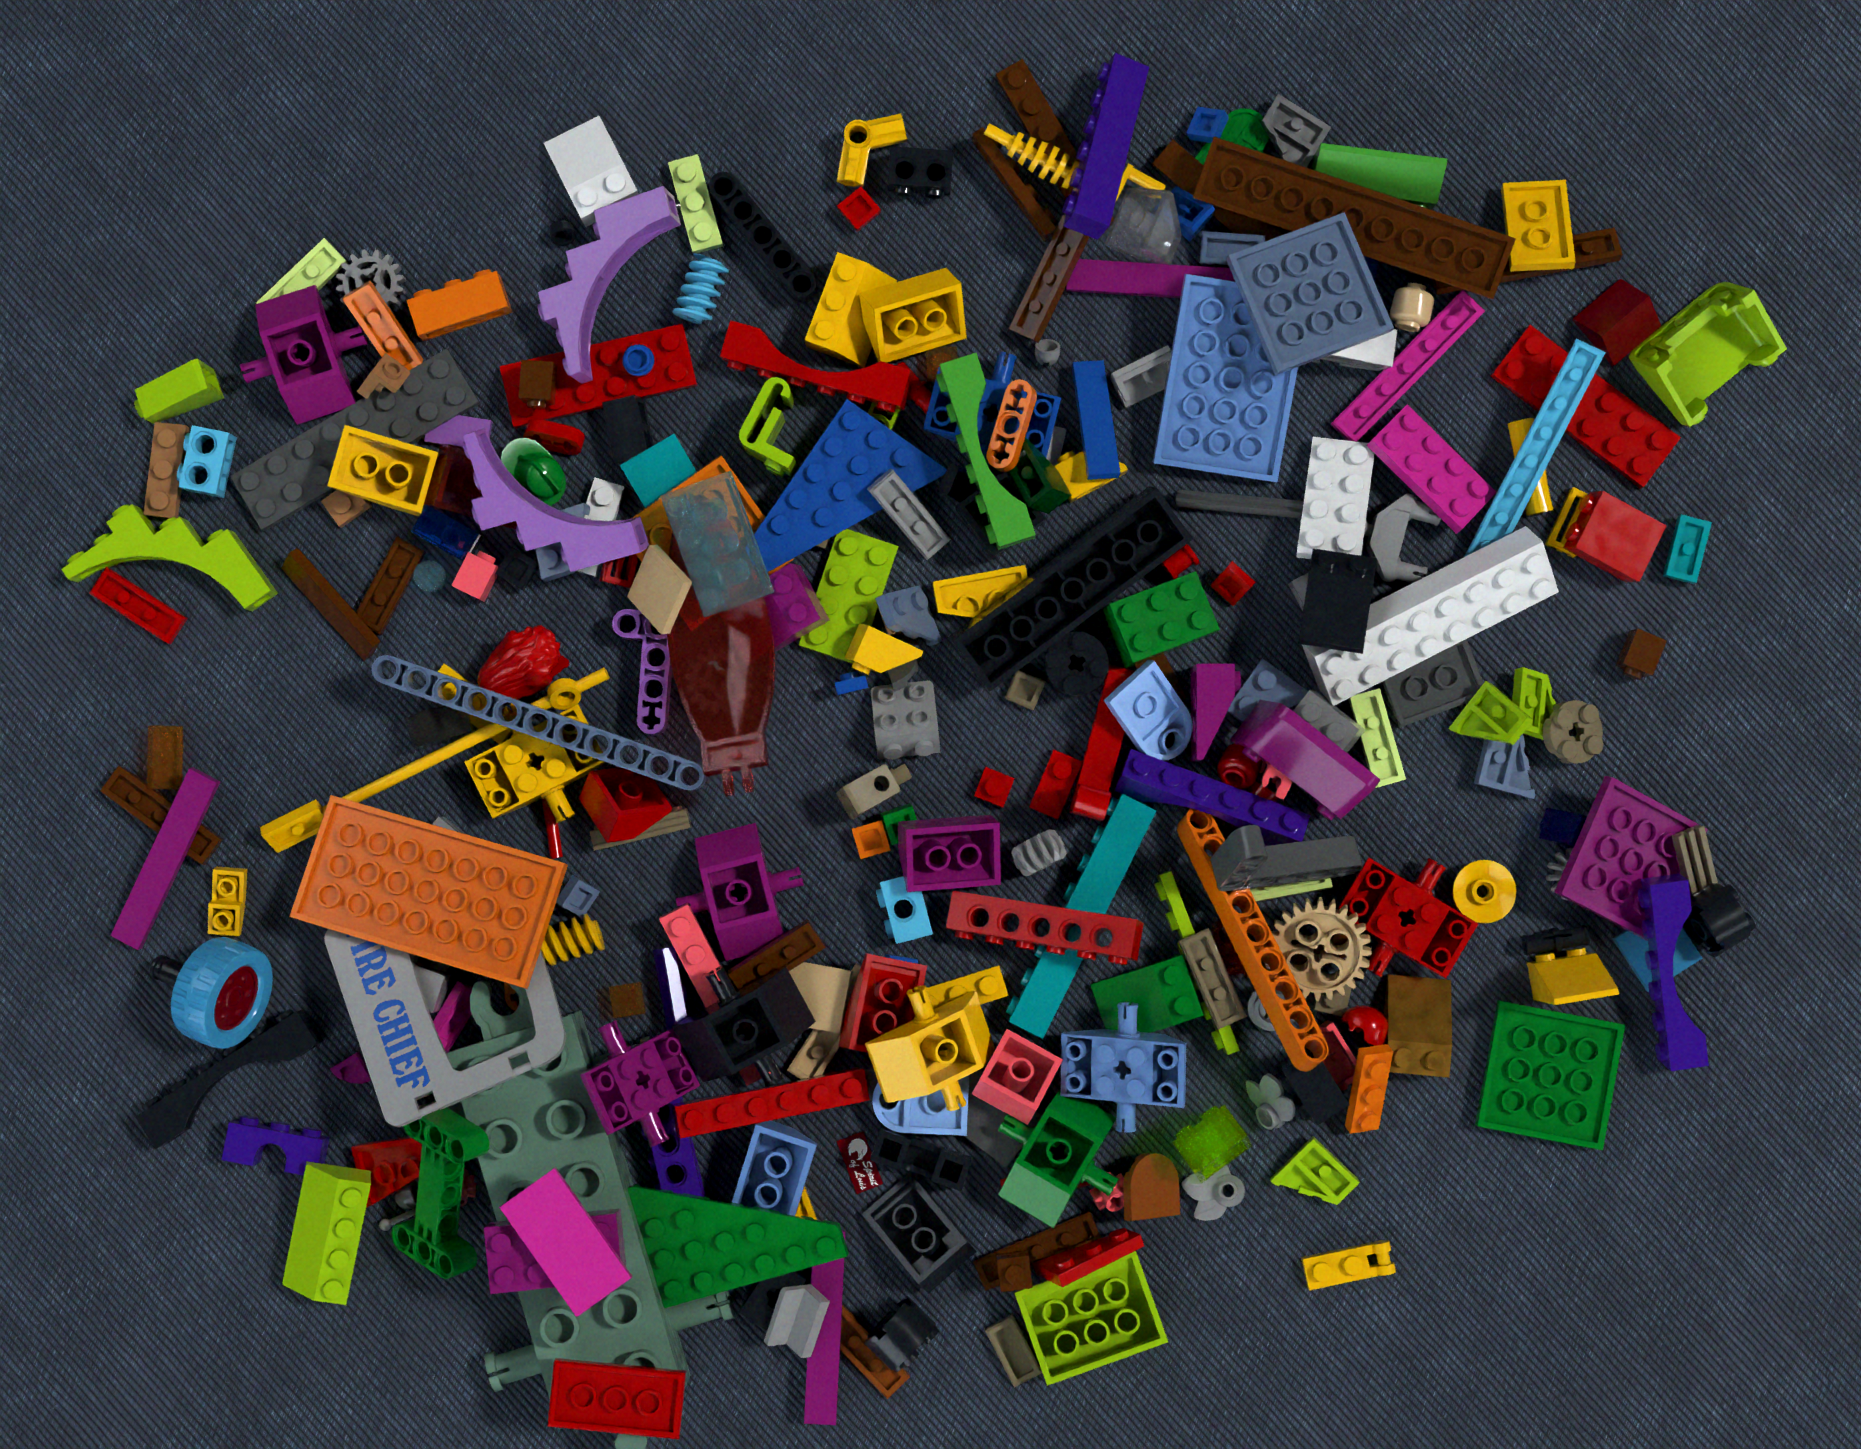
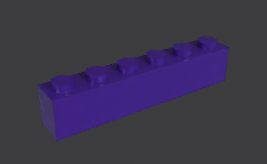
M1117 53L1112 56L1108 63L1103 62L1097 74V80L1100 81L1099 88H1096L1090 101V106L1094 107L1092 115L1088 116L1083 128V132L1087 134L1086 139L1082 141L1076 155V159L1080 160L1079 166L1073 171L1069 185L1073 187L1072 193L1066 198L1062 212L1066 214L1064 227L1098 240L1110 226L1149 66Z

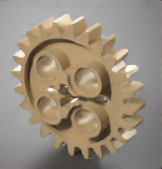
M1319 897L1317 906H1312L1311 901L1306 898L1305 908L1301 909L1297 903H1293V914L1283 910L1282 916L1285 921L1275 920L1274 927L1278 931L1271 932L1299 988L1302 989L1304 998L1306 999L1309 993L1313 992L1316 1001H1319L1321 993H1326L1328 999L1332 1000L1334 990H1337L1339 994L1344 996V985L1347 984L1353 989L1356 988L1353 977L1363 979L1364 972L1360 967L1368 968L1370 966L1369 960L1363 956L1372 955L1371 948L1363 946L1371 942L1370 935H1360L1366 930L1365 923L1355 925L1358 920V914L1353 913L1347 916L1348 905L1346 904L1337 910L1335 899H1332L1328 906H1324L1322 897ZM1311 924L1316 927L1317 931L1313 935L1307 936L1302 934L1299 929L1303 925ZM1337 933L1344 934L1348 938L1341 945L1334 944L1330 939ZM1298 940L1301 944H1292L1291 941ZM1319 944L1324 945V950H1321L1319 954L1314 953V949H1317ZM1295 954H1303L1308 960L1302 965H1296L1290 959ZM1345 954L1347 957L1342 959L1338 955ZM1327 963H1333L1337 965L1338 970L1333 974H1326L1321 968Z

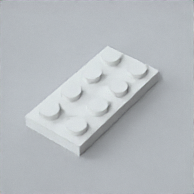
M1313 437L1297 558L1311 559L1313 548L1361 556L1375 454L1366 446L1368 443Z

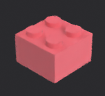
M1006 1029L972 1095L1028 1125L1063 1059Z

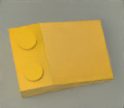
M344 425L327 487L420 517L438 452Z
M1585 947L1566 950L1567 956L1556 958L1554 953L1535 955L1536 961L1527 962L1533 1000L1559 1005L1619 995L1617 985L1597 953L1586 952Z

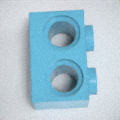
M192 425L190 433L188 432L184 439L183 448L186 451L184 463L179 465L177 471L179 487L190 492L224 498L237 437L228 432ZM207 439H213V450L204 454L202 451L203 443ZM206 469L208 473L206 481L202 484H197L196 474L200 470Z

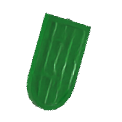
M1245 108L1230 112L1220 139L1263 152L1269 139L1260 124L1263 116L1259 112ZM1206 143L1195 157L1203 165L1211 143Z

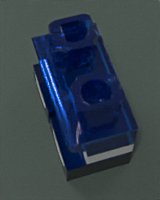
M427 504L411 530L416 536L461 561H464L468 552L474 554L483 539L475 531Z

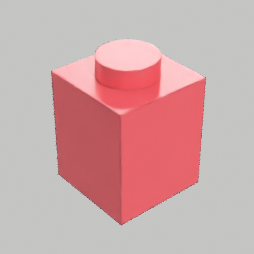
M480 550L477 556L468 552L451 586L485 602L498 576L495 574L499 568L494 565L496 558Z

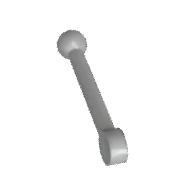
M416 1208L390 1220L382 1219L379 1223L380 1229L388 1231L392 1225L414 1216Z

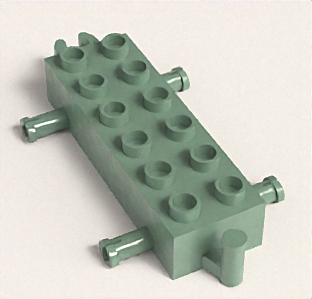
M481 980L473 985L469 998L470 1010L476 1024L481 1027L483 1040L447 1053L455 1070H465L533 1040L536 1030L525 988L510 984L511 988L519 996V1005L513 1014L503 1016L496 1013L491 1006L492 988L490 983ZM582 1011L573 1012L562 1016L566 1031V1042L563 1051L556 1059L447 1108L482 1128L488 1136L489 1150L485 1155L478 1157L496 1221L508 1220L499 1208L556 1167L587 1212L621 1208L626 1267L631 1273L632 1278L578 1317L574 1315L555 1287L518 1291L533 1344L502 1354H497L495 1351L485 1354L484 1361L487 1374L493 1372V1376L489 1377V1381L493 1390L497 1392L504 1390L508 1383L542 1373L550 1399L555 1358L684 1370L686 1371V1387L691 1375L677 1331L722 1317L724 1321L735 1318L731 1299L727 1300L729 1292L724 1291L664 1308L627 1189L633 1185L618 1131L610 1135L606 1134L580 1076L584 1070L608 1059L609 1053L595 1057ZM651 1036L640 1038V1043L650 1039ZM527 1052L510 1059L513 1068L530 1062ZM618 1433L617 1439L615 1438L614 1440L615 1448L645 1449L649 1436Z

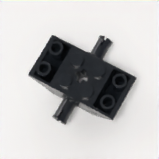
M786 965L740 990H735L724 966L715 968L721 981H718L714 971L711 970L705 977L708 979L719 1000L672 1026L702 1082L729 1076L754 1063L764 1081L765 1087L774 1085L769 1072H771L776 1083L780 1082L784 1076L778 1069L771 1053L790 1044L816 1022ZM742 1022L751 1023L750 1031L745 1032L744 1029H737Z

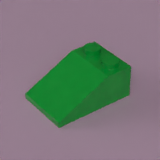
M1180 953L1090 984L1105 1029L1118 1030L1117 1004L1120 1002H1129V1005L1132 1002L1138 1004L1137 1031L1155 1032L1204 1015L1184 957Z

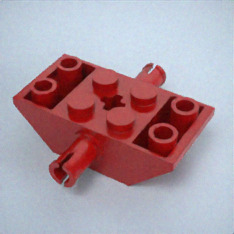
M1368 857L1337 908L1339 910L1345 904L1348 905L1347 916L1357 913L1358 920L1355 925L1365 923L1366 930L1364 932L1377 939L1378 945L1369 958L1370 966L1366 968L1375 975L1382 977L1394 953H1400L1446 979L1477 928V922L1433 896L1431 891L1443 871L1446 870L1443 865H1438V862L1428 858L1416 881H1411L1410 883ZM1409 911V923L1401 925L1402 919L1398 916L1399 913Z

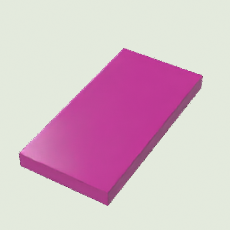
M556 1167L499 1207L576 1317L632 1278L631 1273Z

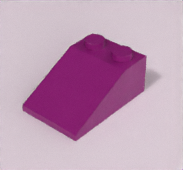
M793 563L767 576L719 612L743 658L747 660L748 667L830 621L801 566Z
M1195 664L1190 668L1191 762H1198L1204 759L1235 697V692L1240 690L1241 674L1240 671H1235V664Z

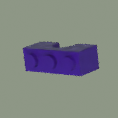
M241 1115L240 1119L233 1120L228 1124L221 1160L254 1166L261 1163L265 1146L267 1144H276L284 1150L286 1155L284 1172L304 1176L306 1161L325 1164L330 1136L321 1135L322 1130L316 1128L302 1127V1131L292 1130L288 1123L271 1121V1125L260 1124L257 1117Z

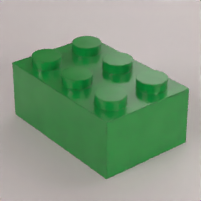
M1196 571L1110 603L1102 610L1125 668L1210 637L1220 630Z

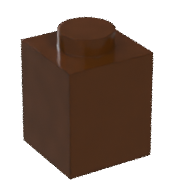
M521 360L519 399L523 403H527L528 408L546 409V404L555 405L557 366L554 362Z
M1638 628L1629 631L1616 666L1623 668V674L1633 679L1641 680L1642 677L1653 676L1667 640Z
M1027 1250L996 1254L1001 1292L1033 1288Z

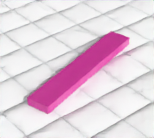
M1462 290L1394 359L1393 367L1384 369L1331 425L1347 441L1357 442L1485 310Z

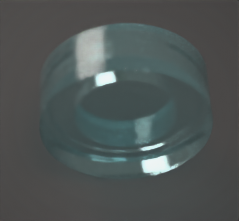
M423 561L414 570L416 585L426 592L439 591L446 583V570L436 561Z

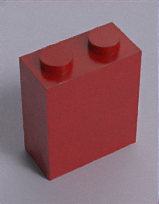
M1605 491L1590 492L1580 503L1579 511L1581 512L1576 522L1572 523L1566 532L1565 539L1567 541L1563 548L1624 582H1640L1667 525Z

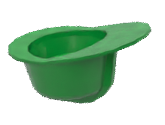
M528 438L515 439L505 446L500 460L512 476L532 495L547 505L552 506L557 503L564 494L566 478L560 464L537 441Z

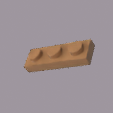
M155 422L143 513L147 517L178 518L182 488L179 487V482L177 481V471L179 465L184 463L186 455L183 444L185 436L189 432L187 425Z

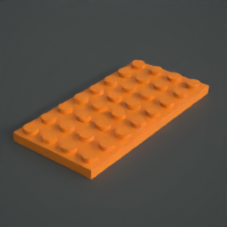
M330 795L289 917L528 989L568 865L553 859Z

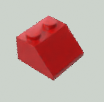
M621 767L590 771L579 796V800L607 843L636 838L672 810V806L653 778Z

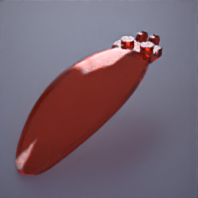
M696 495L688 499L680 508L673 524L669 557L692 581V584L670 634H667L672 670L682 704L695 733L701 741L703 773L706 777L722 774L723 789L727 797L735 795L732 772L741 771L743 789L745 793L754 791V779L751 769L769 765L766 735L764 732L768 723L774 694L775 645L767 602L756 571L743 544L723 512L708 498Z

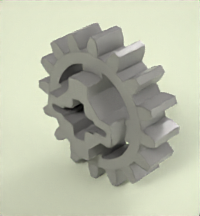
M364 249L362 250V258L358 259L354 254H351L352 263L350 265L342 262L341 266L346 271L345 274L336 275V278L343 282V285L336 287L338 293L346 295L351 292L352 279L355 280L356 288L371 280V282L376 283L375 288L388 307L392 303L397 306L401 305L396 297L397 295H405L406 291L399 284L406 282V278L403 275H397L402 268L398 263L391 265L393 258L387 254L382 259V254L379 250H375L373 255L370 256ZM372 265L371 268L361 270L364 266ZM388 273L391 279L390 290L387 289L386 280L389 277Z

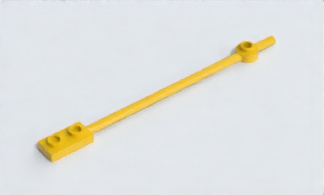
M603 667L577 681L570 678L558 679L548 687L547 696L531 704L546 710L551 707L559 710L569 709L579 703L582 692L610 679L609 674ZM517 710L504 716V719L508 722L515 719ZM492 722L341 798L359 803L509 728ZM315 799L261 826V836L279 853L318 833L327 804L322 806Z

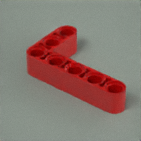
M1109 664L1069 813L1097 821L1105 819L1111 798L1109 788L1125 731L1103 700L1132 675L1135 670Z

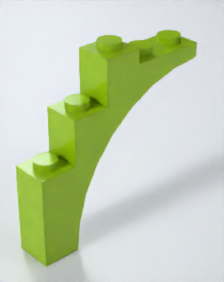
M127 504L123 505L112 513L113 518L106 522L112 530V534L106 533L98 537L93 542L94 546L85 553L80 551L67 560L68 565L61 569L68 580L80 582L106 567L124 562L147 559L173 561L192 566L208 574L228 589L244 609L252 612L278 594L235 532L228 529L225 531L220 529L207 538L208 543L205 544L190 522L180 516L177 519L176 517L167 519L159 526L161 530L157 531L148 517L143 515L144 511L133 504L130 506Z

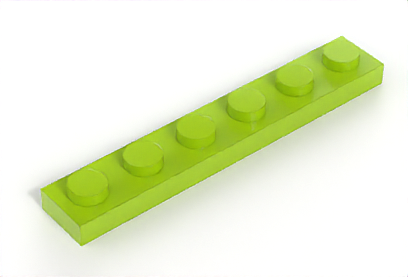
M1172 871L1156 875L1159 882L1155 883L1154 886L1160 901L1166 900L1170 912L1165 914L1171 930H1177L1180 939L1195 934ZM1177 943V947L1180 954H1182L1184 960H1186L1179 943ZM1189 972L1194 989L1196 991L1199 988L1192 975V972ZM1200 1002L1206 1021L1212 1020L1205 1002ZM1230 1024L1220 1029L1215 1028V1031L1211 1032L1217 1050L1223 1049V1052L1227 1055L1240 1051Z

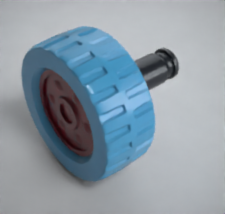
M217 937L206 941L189 956L185 963L169 959L165 955H160L152 961L149 969L153 979L160 980L174 987L171 997V1015L178 1031L199 1043L217 1049H225L237 1045L255 1029L266 1010L272 991L273 974L267 956L259 949L228 937Z

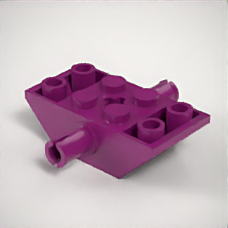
M316 285L255 304L259 333L266 350V357L240 364L241 372L244 371L246 373L243 374L246 383L273 374L280 394L297 425L339 412L350 405L356 404L341 355L343 351L368 344L367 337L363 335L365 332L360 325L335 334L331 330ZM302 347L310 352L307 360L298 358V355L302 353Z
M756 823L694 838L699 870L704 885L703 892L680 898L677 897L676 904L677 906L686 903L691 904L690 908L694 914L706 910L711 913L714 929L725 961L754 954L782 936L784 931L775 896H777V892L804 886L803 878L789 880L790 877L801 875L799 866L773 874L771 871H768ZM737 883H740L742 887H747L748 893L744 895L743 901H740L739 897H733L732 891L736 889Z
M617 1020L597 1028L609 1052L608 1059L584 1070L580 1076L606 1134L610 1135L634 1121H640L650 1147L665 1142L669 1139V1136L666 1134L657 1114L660 1111L659 1108L700 1086L674 1029H669L639 1044L627 1047L617 1025Z

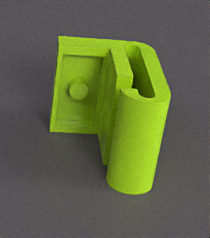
M772 377L764 383L739 431V439L746 453L764 462L766 470L781 478L784 473L792 477L797 467L795 458L773 446L785 423L781 410L773 407L754 442L779 394L784 405L791 409L794 405L788 383L779 377Z

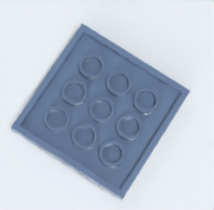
M1345 212L1235 252L1226 258L1275 375L1379 337L1394 329Z

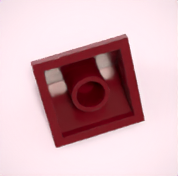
M1619 279L1572 319L1596 348L1606 352L1604 358L1612 367L1661 327L1650 296L1622 279Z

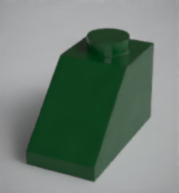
M1025 438L1018 463L1009 472L1028 507L1049 514L1072 495L1059 471ZM1004 454L1002 459H1008L1009 454Z

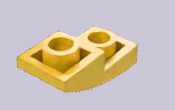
M217 866L213 869L212 900L208 903V934L241 935L246 901L247 869Z

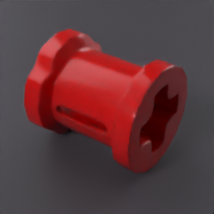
M1186 544L1160 565L1168 577L1174 580L1188 567L1200 564V561L1191 547Z

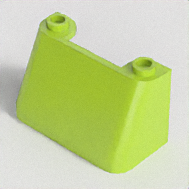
M1721 282L1707 289L1631 351L1629 359L1637 372L1679 423L1691 427L1700 423L1705 418L1708 406L1704 400L1748 364L1762 367L1769 366L1787 348L1755 290L1730 282Z

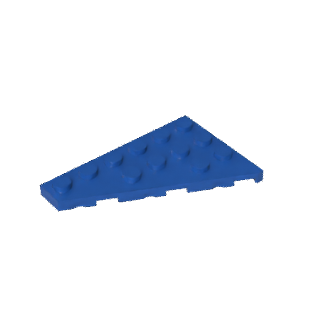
M846 399L739 556L762 572L767 573L883 509L867 488L890 468L895 471L911 492L943 476L947 469Z

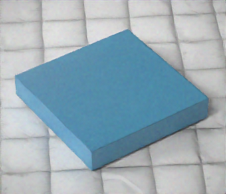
M1683 927L1676 941L1673 957V977L1702 959V956ZM1625 930L1612 939L1645 990L1649 992L1648 985L1649 982H1652V973L1647 968L1645 961V952L1649 951L1648 941Z

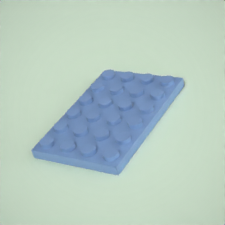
M1184 274L1152 462L1154 464L1278 482L1298 367L1277 375L1274 374L1235 281Z

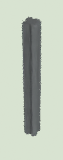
M1178 490L1175 495V506L1178 508L1302 518L1304 501L1189 490Z

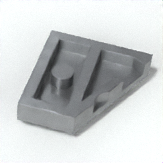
M1280 94L1277 95L1260 123L1281 158L1303 167L1308 166L1318 147L1331 129V126Z

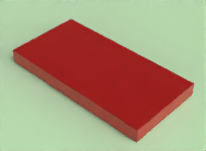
M555 1358L547 1427L679 1439L686 1371Z

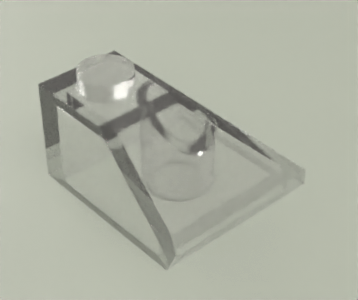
M1128 187L1105 245L1149 263L1171 265L1182 238L1174 194L1167 190Z

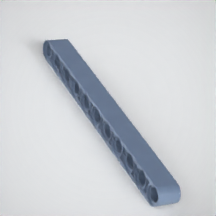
M383 655L378 657L372 664V675L376 681L675 787L694 791L703 787L707 780L705 768L697 762L401 658ZM393 662L396 667V673L392 678L387 679L383 675V667L386 663ZM422 672L426 676V684L423 688L417 690L413 686V678L417 673ZM452 682L456 686V695L453 699L446 700L443 696V688L446 684ZM482 693L487 699V704L484 709L477 711L473 707V698L477 694ZM512 703L517 709V716L508 722L503 717V709L506 705ZM539 714H543L547 718V727L542 732H537L533 728V720ZM572 724L576 727L578 735L576 740L568 743L563 738V730L566 726ZM603 735L608 741V747L606 751L599 754L593 749V741L597 736ZM628 746H634L638 750V759L633 764H628L623 759V751ZM660 756L665 757L669 763L667 772L662 775L657 774L653 769V762ZM689 767H694L699 772V780L694 785L686 784L683 779V773Z

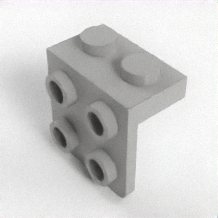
M931 681L908 682L906 687L896 692L892 684L874 686L871 689L878 759L887 758L893 760L905 756H928L933 753H941L934 686Z

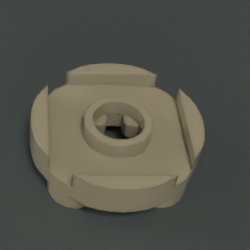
M1579 700L1560 702L1551 709L1554 711L1551 713L1550 718L1545 719L1543 724V739L1547 750L1561 759L1559 761L1566 764L1584 763L1602 751L1603 729L1596 706ZM1573 725L1577 730L1575 738L1569 735V730L1573 729Z

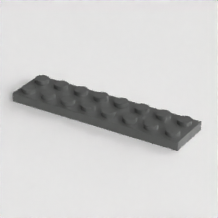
M446 348L409 370L410 375L396 393L391 392L386 387L380 393L375 390L367 399L363 397L355 402L356 404L346 407L231 475V479L261 530L266 531L336 490L327 487L344 425L413 444L445 422L480 404L479 400L450 351Z

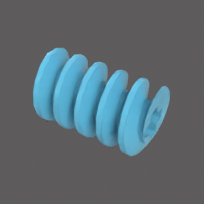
M693 253V256L699 261H691L689 263V268L694 272L686 273L685 279L690 284L681 286V291L686 296H679L676 300L682 308H675L672 313L686 321L702 324V320L713 319L706 312V309H716L717 305L710 300V297L721 296V293L714 286L725 285V281L718 275L719 273H729V269L715 259Z

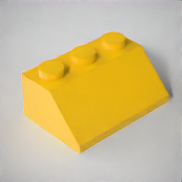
M837 252L805 337L806 347L865 368L873 347L863 323L859 293L895 283L897 280L867 262Z
M947 268L859 293L863 323L878 362H891L967 339L962 285Z

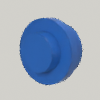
M637 344L625 351L623 365L629 374L640 377L648 374L653 369L654 355L648 347Z

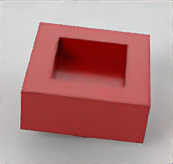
M862 186L837 205V209L857 232L881 213L879 206Z
M1232 561L1210 586L1234 606L1256 582Z
M985 767L974 797L1003 808L1015 778Z

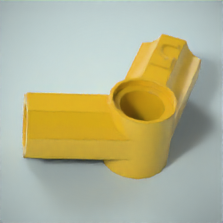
M901 113L868 121L853 120L846 125L836 180L838 183L850 187H863L870 150L907 142ZM855 132H862L867 136L866 140L862 143H854L850 140V137Z

